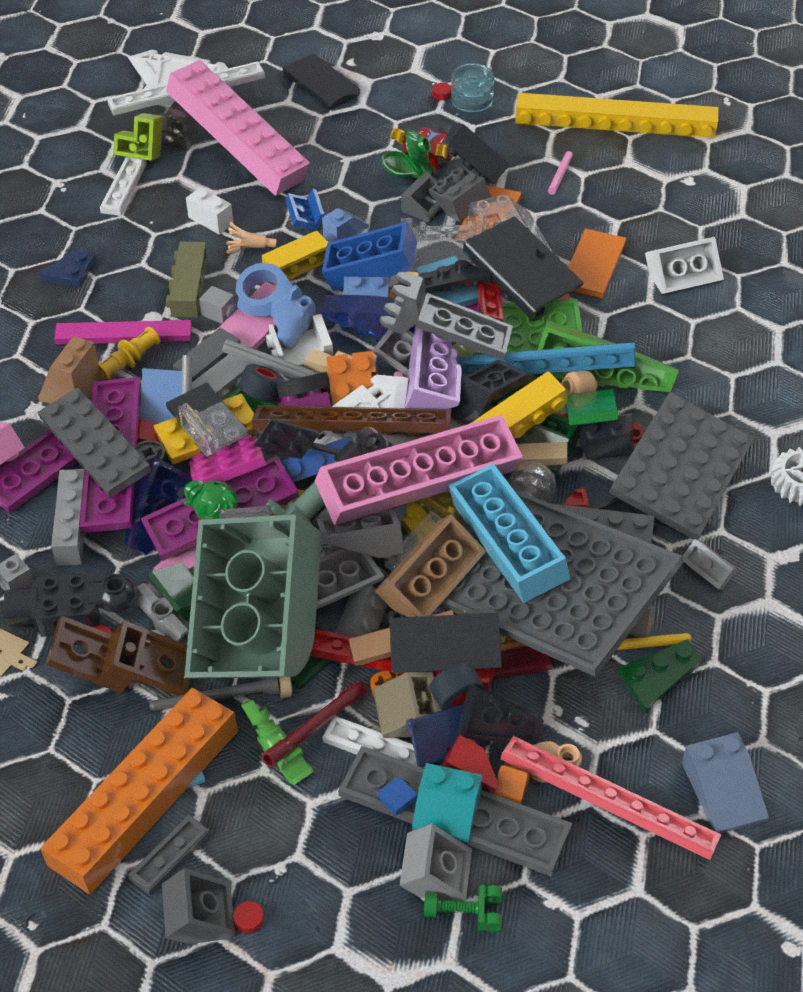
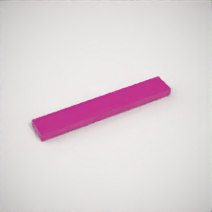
M191 320L57 323L54 340L55 345L68 344L73 336L92 341L94 344L118 343L120 340L130 342L133 338H137L144 333L145 328L150 327L156 331L160 342L191 341L192 323Z

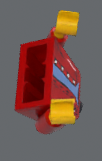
M394 128L391 139L397 140V142L402 144L404 153L409 156L406 149L405 131ZM422 128L418 133L422 137L426 136L429 140V161L434 166V170L438 171L444 160L450 161L453 157L446 150L448 147L444 144L447 132L443 128H438L436 131Z

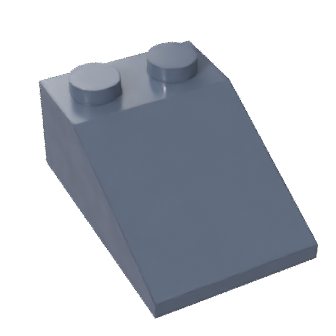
M738 732L686 746L682 765L713 831L721 834L768 821L769 816L750 755Z

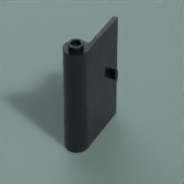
M515 216L474 237L467 238L463 244V253L478 268L490 273L491 281L532 321H537L543 317L551 302L584 284L573 271Z

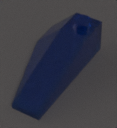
M158 457L146 461L152 471L134 484L132 527L126 530L124 542L125 546L144 556L148 555L154 544L141 518L186 498L184 488L187 483L192 481L191 476Z

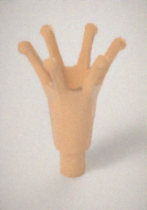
M230 222L229 234L240 238V240L226 242L229 245V250L226 251L227 254L244 248L276 247V239L249 233L235 226L233 222Z

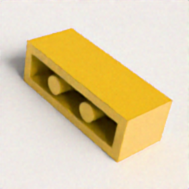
M316 230L263 254L262 263L278 266L286 277L291 280L323 265L327 243L329 242Z

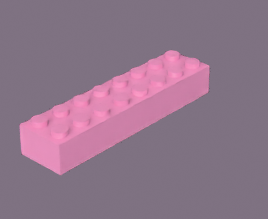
M201 60L170 73L166 92L275 196L305 180L310 162Z
M499 415L322 466L316 476L315 483L333 524L337 525L449 491L448 485L493 463L501 474L512 472L516 469L523 456L503 415Z

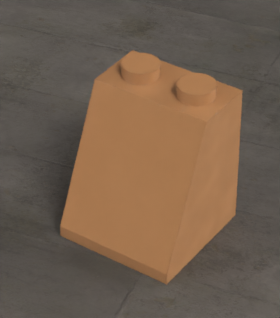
M75 336L72 337L51 365L39 394V401L51 404L77 387L90 400L93 382L102 381L94 342Z

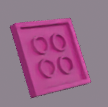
M246 435L239 438L238 442L234 444H223L215 448V451L211 453L195 455L192 458L193 460L189 461L192 481L200 480L204 483L208 481L225 482L267 465L262 448L254 446L258 439L257 435Z

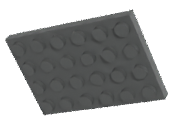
M669 392L611 486L609 493L646 514L653 515L655 519L693 540L698 539L754 437Z

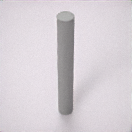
M182 355V394L190 391L192 386V355Z

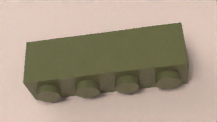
M180 241L178 250L174 252L176 265H172L173 280H169L170 295L167 294L166 307L170 308L171 317H198L199 299L202 296L208 259L206 242Z

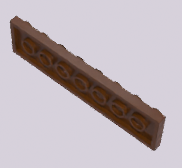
M258 405L252 418V429H259V432H262L270 419L275 418L320 431L319 433L322 431H332L334 434H345L347 431H357L358 434L365 427H373L385 435H394L396 432H406L407 435L416 436L420 433H430L433 435L450 430L451 409Z

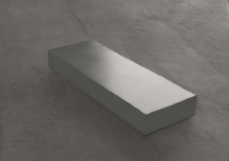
M188 815L128 874L129 880L151 896L211 835L210 830L191 815Z

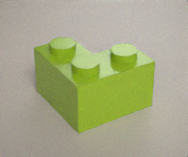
M146 113L135 116L134 132L123 130L114 134L113 155L150 161L159 158L161 154L163 116Z

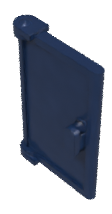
M464 704L416 719L406 720L408 733H411L417 766L423 767L426 763L432 764L445 760L451 746L458 738L457 729ZM474 740L480 747L491 744L490 741Z

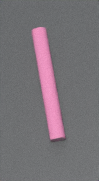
M570 151L565 153L548 189L550 195L556 193L573 157V153Z

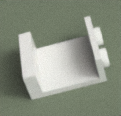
M322 315L312 316L313 329L301 334L297 345L292 349L283 348L278 340L273 324L268 325L269 334L266 335V342L268 348L273 349L271 350V355L301 367H305L304 359L313 349L333 356V344Z

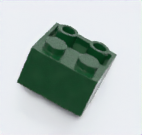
M552 413L542 423L528 429L523 436L519 437L517 444L567 442L568 458L578 443L579 425L571 426L569 425V419ZM543 465L536 467H539L541 469H544L557 475V473L563 465Z

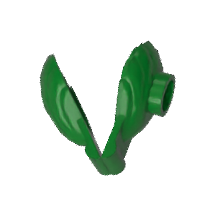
M411 129L407 132L405 140L409 156L403 152L391 151L381 158L382 165L386 171L398 178H419L424 173L432 175L434 171V166L431 165L428 157V152H430L429 140L426 136L422 137L417 131Z

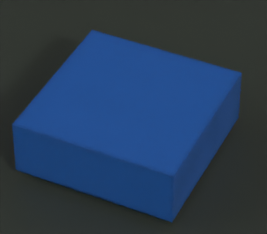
M400 776L377 792V797L395 816L417 801L418 796Z

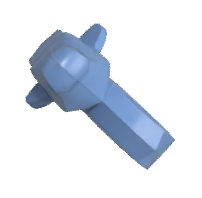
M257 263L246 268L236 282V293L239 298L237 307L243 313L251 316H271L278 329L277 337L281 346L287 349L294 348L300 335L309 329L312 316L317 315L313 300L309 296L303 295L297 285H292L278 266L269 263ZM266 282L277 285L275 291L268 297L263 299L248 297L250 291L256 285Z

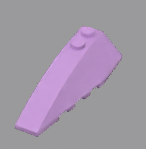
M415 327L412 342L405 408L449 409L458 406L460 403L462 370L461 366L457 364L456 358L458 355L456 349H453L452 341L433 333L425 332Z

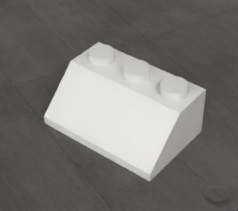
M715 237L645 253L649 274L661 294L724 280Z

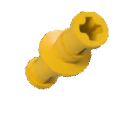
M147 327L144 333L137 338H133L130 342L120 340L118 342V351L112 353L106 360L99 363L101 378L103 380L111 379L112 374L123 369L126 365L134 368L136 364L133 359L141 361V355L153 345L157 346L160 344V338L153 328Z

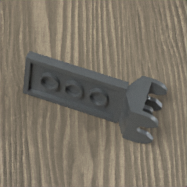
M407 272L397 273L396 278L409 287L393 285L392 291L397 297L394 303L385 304L383 309L396 318L381 316L379 321L384 327L403 334L416 324L415 327L425 332L433 333L446 340L464 345L469 349L485 353L490 357L500 360L504 359L512 325L435 295L425 293L422 277Z

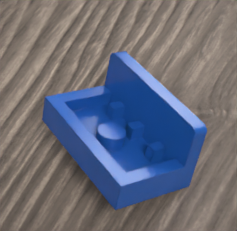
M311 189L308 197L288 193L285 200L293 227L316 231L319 225L322 224V217L325 216L317 190Z

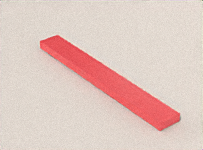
M515 736L511 738L502 752L501 760L708 860L711 859L720 840L721 834Z

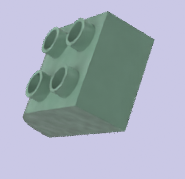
M297 515L199 520L184 678L293 677L302 671L309 659L315 636L322 536L320 530Z

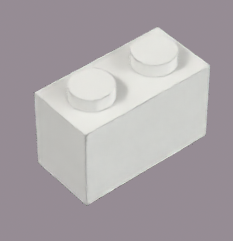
M201 187L186 197L188 217L217 234H221L230 227V222H233L231 203Z

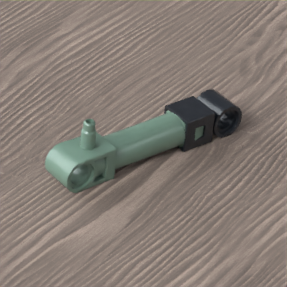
M365 427L356 436L357 445L352 440L349 441L333 457L336 460L334 463L385 449L386 440L375 428ZM375 437L376 442L374 445L367 447V441ZM314 482L294 503L290 501L282 508L278 503L269 499L266 502V506L276 516L297 515L309 524H312L310 520L325 506V503Z

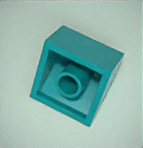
M426 763L419 786L412 830L433 824L457 840L469 842L481 797L482 775Z

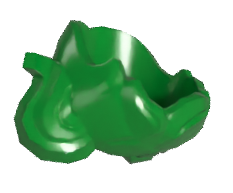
M194 480L186 484L184 494L187 499L184 500V505H193L194 511L202 520L227 518L229 514L235 515L238 513L236 510L239 503L238 495L227 483L220 481L204 483L200 480Z

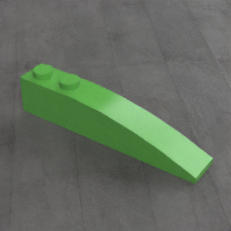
M547 320L537 350L611 345L615 343ZM636 351L635 367L586 370L593 374L597 381V386H618V388L627 389L630 387L661 392H671L679 372L676 368ZM558 372L551 374L555 378L563 380L566 374L569 372Z

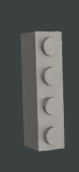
M228 354L193 381L191 390L208 382L223 400L239 388L238 385L246 365L254 363Z
M84 469L60 470L51 545L56 566L82 565L85 533H81L79 523Z

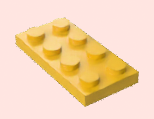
M242 393L222 400L245 427V434L225 444L238 441L239 438L246 435H254V429H252L254 413ZM175 418L153 425L154 432L160 443L164 446L165 452L173 465L202 453Z

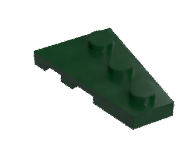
M687 639L620 666L618 674L645 714L657 700L663 699L673 686L681 683L701 665L702 658Z

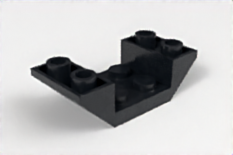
M498 359L461 378L460 403L458 406L449 408L451 409V415L470 424L493 408L492 401L499 400L511 391L521 390L537 378Z

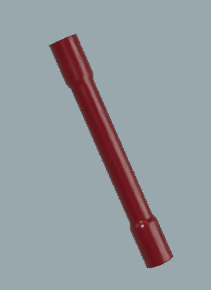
M355 681L336 699L262 753L263 762L268 767H273L300 743L346 707H350L363 697L367 692L364 684L360 681Z

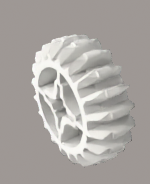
M798 447L796 451L789 449L787 453L782 452L779 458H776L770 475L771 485L774 486L775 493H780L781 499L788 498L789 503L793 501L798 502L800 507L803 504V450Z

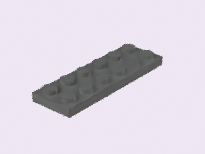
M78 387L37 412L44 424L110 498L152 471L150 465Z

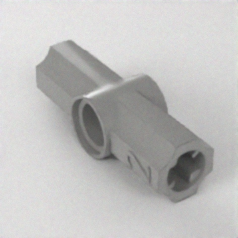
M142 583L137 586L138 597L135 603L153 621L155 629L163 632L168 638L187 645L189 633L187 621L173 609L167 599L150 583Z

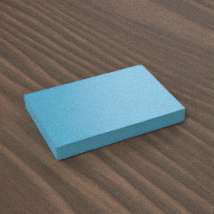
M456 256L423 265L416 268V273L432 272L437 270L438 267L455 264L458 259ZM475 282L474 286L466 288L463 285L452 286V291L447 292L433 290V295L463 307L478 303Z

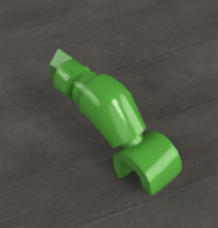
M254 700L241 704L252 725H257L255 729L259 735L257 740L264 751L279 740L287 737L280 725H276L273 719L269 720L270 714L265 706L258 709ZM295 747L289 755L278 763L283 776L292 785H295L314 772L312 767L302 757L303 751L299 747Z

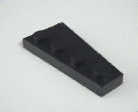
M458 260L455 264L441 266L432 272L419 274V277H422L424 281L425 293L432 295L433 290L447 292L452 291V286L463 285L466 288L474 286V281L491 282L490 273L468 263L466 260ZM400 282V283H397V284H394V285H403V286L409 287L408 285L403 284V283H401V282Z

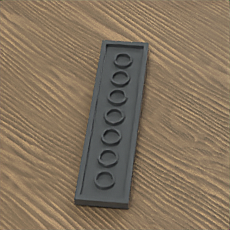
M361 746L338 790V794L340 797L413 824L417 801L395 816L377 797V792L400 776L418 794L424 768ZM482 790L469 842H461L552 877L570 834L572 823Z

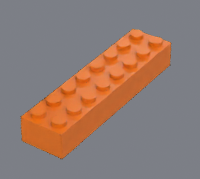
M191 688L42 845L40 849L47 866L91 895L189 787V784L209 765L238 733L235 713Z

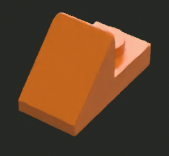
M505 762L500 767L497 778L499 786L494 794L522 804L532 774Z

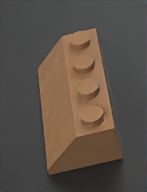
M450 514L439 520L375 592L392 610L406 617L430 616L485 554L486 550Z

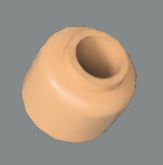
M586 370L567 373L561 383L566 389L567 394L592 392L597 389L596 379L591 372Z

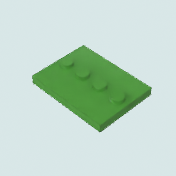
M578 299L555 300L551 302L547 312L537 321H532L514 302L502 303L504 323L513 326L506 353L536 351L547 320L582 332Z

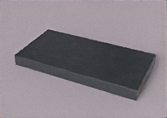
M314 53L282 67L283 74L328 109L360 94L359 87Z
M499 613L389 618L392 673L443 671L458 663H469L474 669L502 668Z

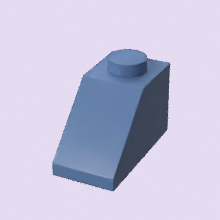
M340 208L322 217L323 237L329 242L358 235L369 228V224Z

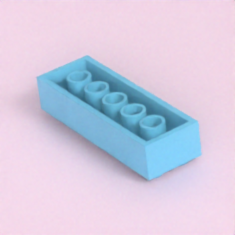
M494 463L448 485L455 508L523 603L571 579L565 556Z

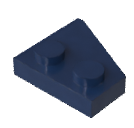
M75 249L41 271V280L81 287L96 261V255L94 252Z

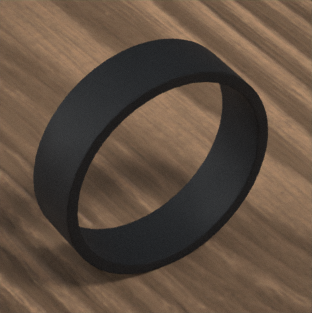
M327 372L288 380L276 385L279 398L324 388L330 386Z

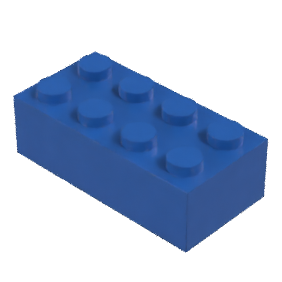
M403 222L327 243L322 274L331 289L336 291L344 289V277H390L397 275L399 272L413 271L417 239L409 224Z

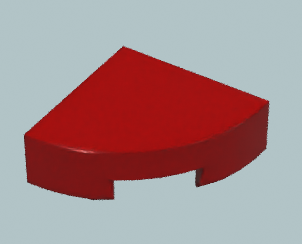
M580 488L575 490L566 499L565 505L589 508L586 489Z

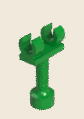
M479 885L478 901L441 900L438 898L437 893L425 892L424 917H436L437 913L441 912V910L442 912L445 910V912L454 911L455 913L456 911L457 913L459 911L460 913L472 912V914L475 912L478 915L477 931H501L502 915L498 913L484 914V904H500L502 901V887Z

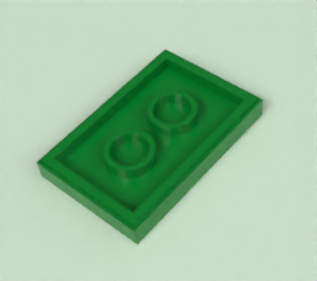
M613 389L567 394L569 425L571 426L618 419Z

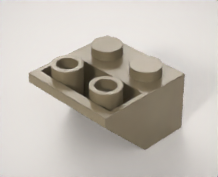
M406 672L374 688L373 694L382 738L411 737V733H408L406 720L416 719L441 711L429 690L430 683L434 679L433 672Z

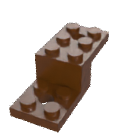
M61 616L58 620L46 663L50 667L122 693L130 682L135 679L180 696L188 692L190 679L184 678L187 654L186 644L125 620L122 621L112 635ZM73 645L81 646L85 654L77 653ZM160 659L167 660L171 668H165L161 664Z

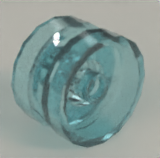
M465 64L454 69L451 74L452 104L466 112H479L489 108L494 101L493 71L480 64Z

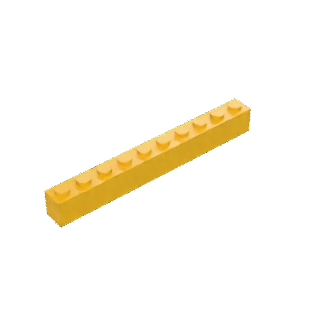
M518 93L515 123L716 138L718 107Z

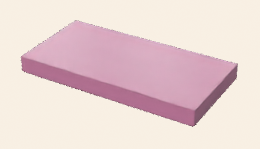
M266 282L249 298L263 299L268 297L275 291L277 286ZM239 308L220 326L239 338L241 344L244 343L253 349H257L266 340V335L269 334L268 325L273 324L274 329H277L271 316L255 317L243 313Z

